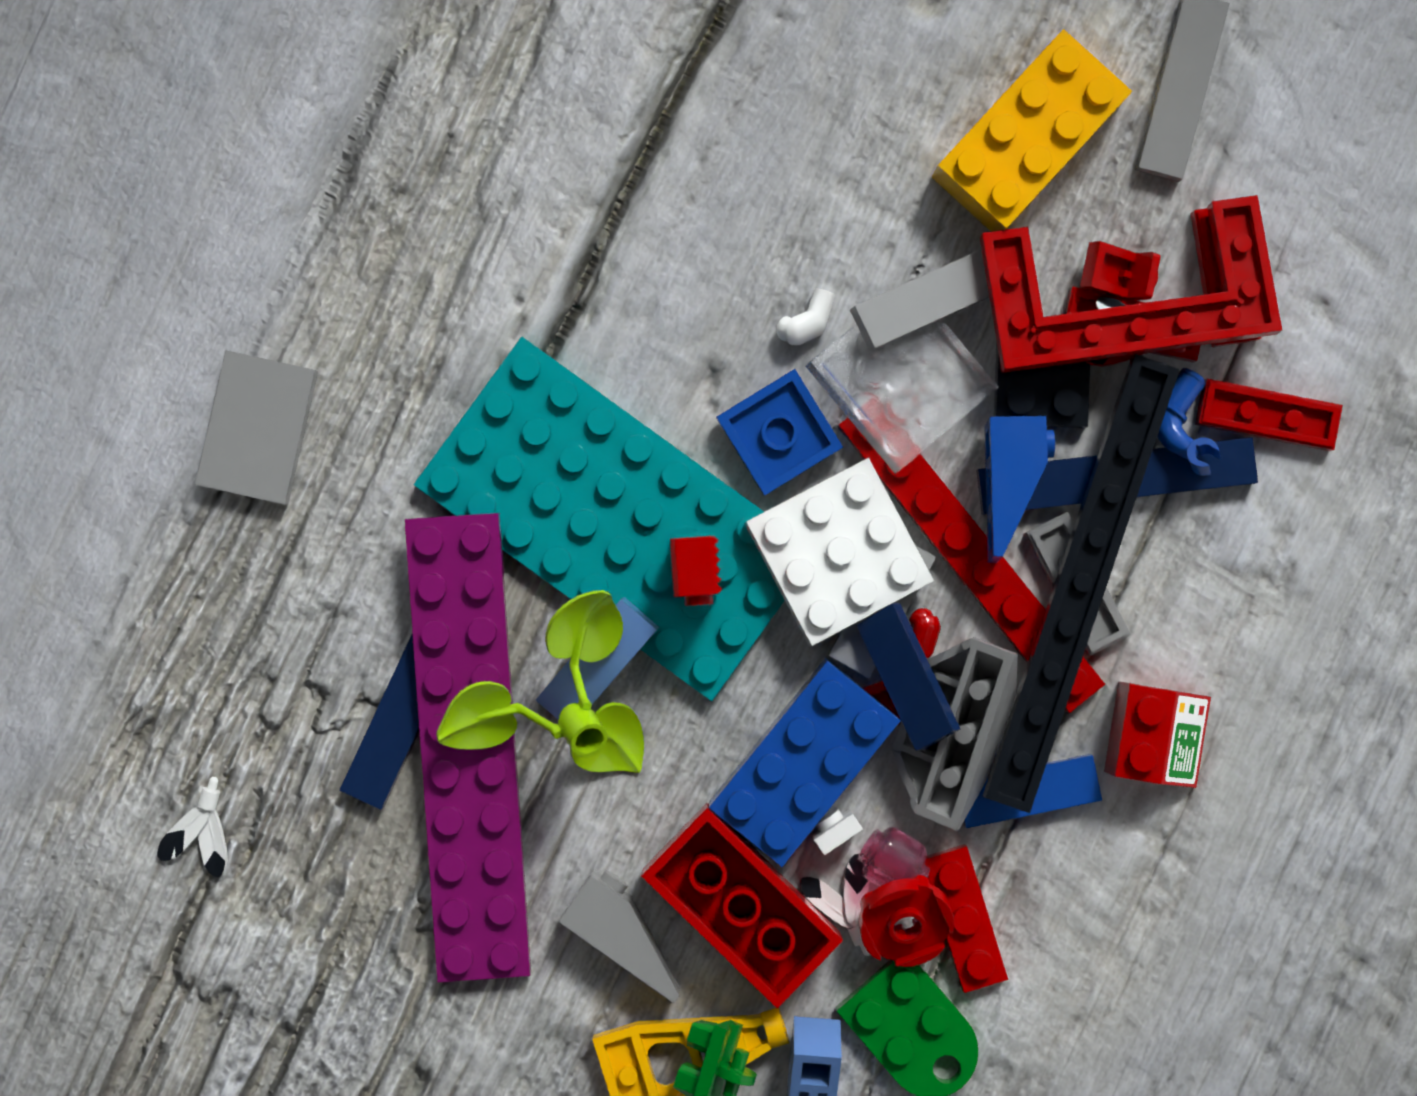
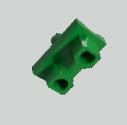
M703 1020L693 1022L687 1038V1046L704 1052L706 1055L702 1068L689 1062L681 1064L673 1085L674 1089L685 1096H722V1094L724 1096H737L740 1085L753 1086L757 1074L745 1067L749 1052L736 1048L743 1024L732 1020L719 1024Z

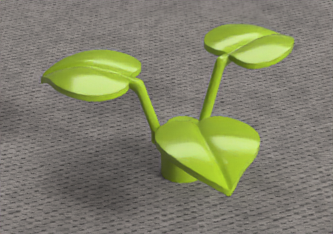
M598 590L578 595L562 605L555 612L547 626L545 633L547 650L554 658H570L569 667L579 699L578 703H571L562 709L558 724L550 722L520 703L511 704V695L502 684L484 681L465 687L454 697L436 734L438 742L456 749H485L497 746L514 735L517 730V720L514 714H521L551 732L555 739L564 737L570 746V755L573 761L584 770L591 772L627 771L640 773L644 755V737L638 716L629 706L615 702L603 705L594 713L591 709L592 704L587 697L579 669L580 659L585 662L600 661L611 654L619 645L623 633V621L611 594Z

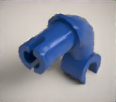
M1182 368L1177 376L1157 438L1165 448L1187 459L1194 473L1201 476L1211 475L1210 465L1199 461L1198 455L1211 454L1221 460L1220 450L1216 442L1206 437L1193 440L1182 427V424H1185L1187 421L1186 412L1206 383L1204 378L1188 368Z

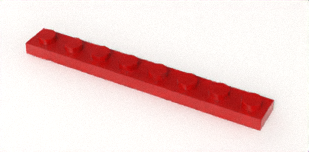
M872 397L837 427L864 460L870 459L884 486L1028 663L1046 609L1004 557L997 563H988L987 536L879 401ZM1084 657L1082 658L1065 711L1071 713L1105 685L1104 681Z

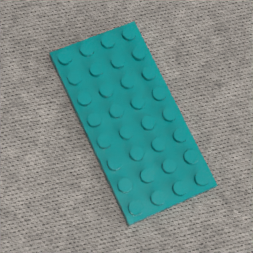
M523 336L515 344L413 484L455 516L500 513L502 550L568 598L573 599L587 592L603 590L611 594L615 605L623 597L628 599L659 626L640 650L710 701H713L785 601L744 524L764 511ZM715 536L719 540L716 545L719 553L716 556L720 559L716 566L721 569L717 574L721 578L717 585L722 590L718 594H713V604L685 606L684 597H674L670 539Z

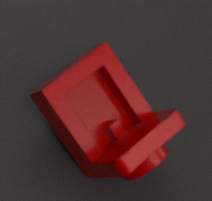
M1102 241L1089 242L1080 287L1093 292L1130 300L1151 299L1158 281V268L1161 256L1154 252L1135 253Z

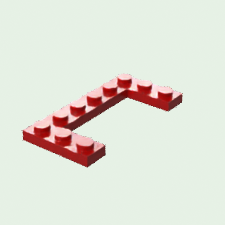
M1258 195L1212 201L1207 206L1222 292L1043 317L1028 227L982 233L980 244L1002 373L1271 336L1280 333L1282 325Z

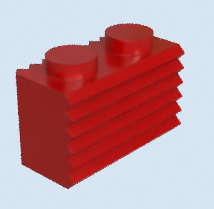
M715 536L670 539L674 597H684L685 606L713 604V594H718L722 590L717 585L721 580L717 576L721 569L716 566L720 559L716 556L719 553V549L716 547L719 540Z

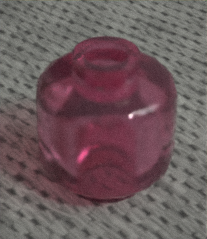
M889 827L882 832L876 829L867 839L858 856V861L862 863L861 873L863 878L877 887L893 880L914 879L918 875L927 877L930 872V868L925 865L927 858L926 847L897 827Z

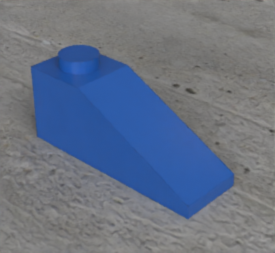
M1046 416L989 417L984 426L988 563H997L1004 556L1044 472L1048 458L1054 457L1055 434L1054 430H1047Z

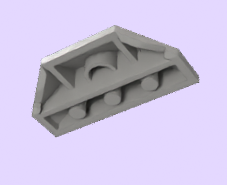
M972 637L928 659L961 730L924 750L916 751L901 721L892 751L903 783L911 798L909 801L913 813L955 831L960 829L988 779L1016 696L1017 653Z

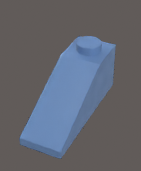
M794 1016L787 1096H837L842 1060L840 1020Z

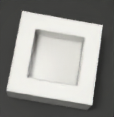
M835 809L822 817L816 825L819 830L814 832L812 837L825 856L862 831L863 828L850 809L843 814L839 809Z

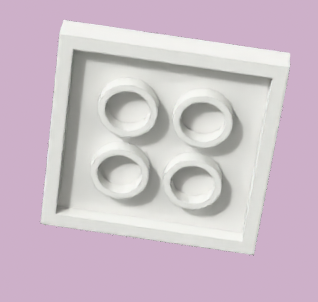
M869 458L744 523L809 647L934 581Z

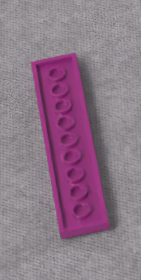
M500 513L404 519L437 983L530 976L532 970L515 733L507 741L485 749H456L447 747L438 742L436 735L451 701L461 690L469 685L484 681L502 684L508 689L511 695V704H513Z

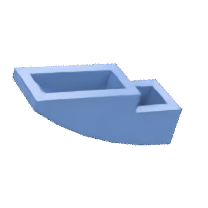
M625 597L616 604L623 621V633L619 645L611 654L600 661L585 662L581 659L579 660L580 673L591 704L598 699L659 628L658 625ZM570 659L536 699L540 705L558 720L564 707L579 701L569 667Z

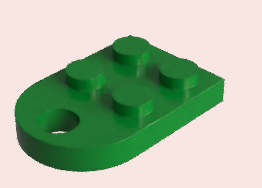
M889 960L835 1007L839 1015L896 1082L911 1094L916 1096L951 1095L961 1089L975 1071L978 1062V1042L972 1027L921 965L902 967L896 966L894 960ZM946 1055L956 1058L959 1062V1068L953 1077L941 1079L934 1074L933 1067L937 1059Z

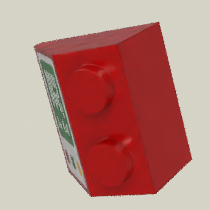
M1118 681L1104 772L1120 778L1161 785L1196 788L1211 697Z

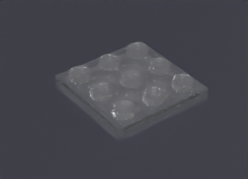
M942 319L871 352L856 324L805 366L895 474L998 388V385Z

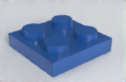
M793 369L716 417L763 496H766L843 448L796 369Z

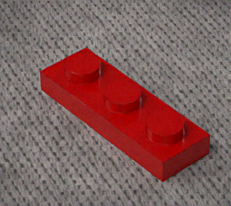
M959 845L921 857L927 878L931 881L932 885L939 888L946 895L951 906L955 927L952 934L949 932L946 940L962 991L967 993L1008 980L967 845Z

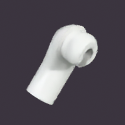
M814 288L806 312L792 318L785 316L779 320L776 327L778 338L781 341H787L790 345H802L822 335L827 325L835 294L823 289Z

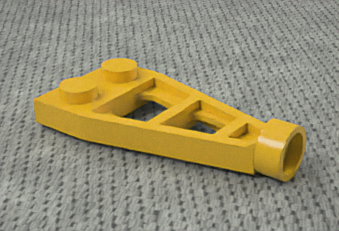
M773 1008L753 1015L636 1021L594 1034L592 1040L609 1095L685 1096L674 1089V1082L664 1085L656 1081L648 1055V1050L651 1046L657 1043H681L687 1047L692 1064L702 1068L703 1058L701 1052L687 1046L691 1025L693 1022L700 1020L718 1024L732 1020L743 1024L736 1048L749 1052L747 1065L771 1049L790 1043L779 1008ZM761 1025H764L767 1038L764 1040L757 1034V1029Z

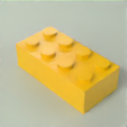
M1063 28L938 164L931 178L991 232L1006 230L1132 93V90Z

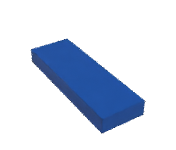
M1087 754L1048 762L1030 813L983 797L987 784L986 781L964 820V827L971 828L1102 801L1093 755Z

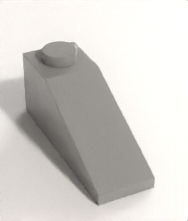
M593 870L561 915L559 923L669 1001L675 1003L679 997L680 986L632 896L625 892L628 885L608 870H605L602 875Z

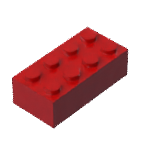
M706 803L642 870L641 877L777 1009L843 941L840 931L745 838L709 809V803Z

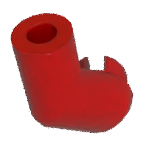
M919 608L911 614L909 621L926 658L934 653L941 625L939 618L933 616L930 609Z

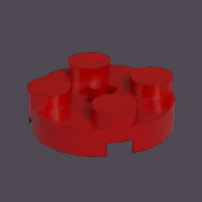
M916 874L905 879L887 882L874 891L864 894L860 901L861 911L858 925L864 947L874 958L882 961V956L886 959L894 960L896 966L911 967L932 960L945 948L944 941L949 936V932L953 933L955 927L953 913L946 895L939 888L932 885L931 881L924 875ZM904 917L914 918L912 919L913 926L905 929L902 924H895Z

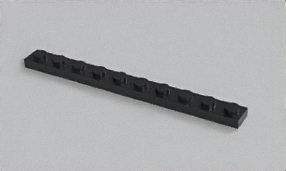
M1138 354L1131 356L983 793V797L1027 813L1031 812L1180 370L1178 368Z

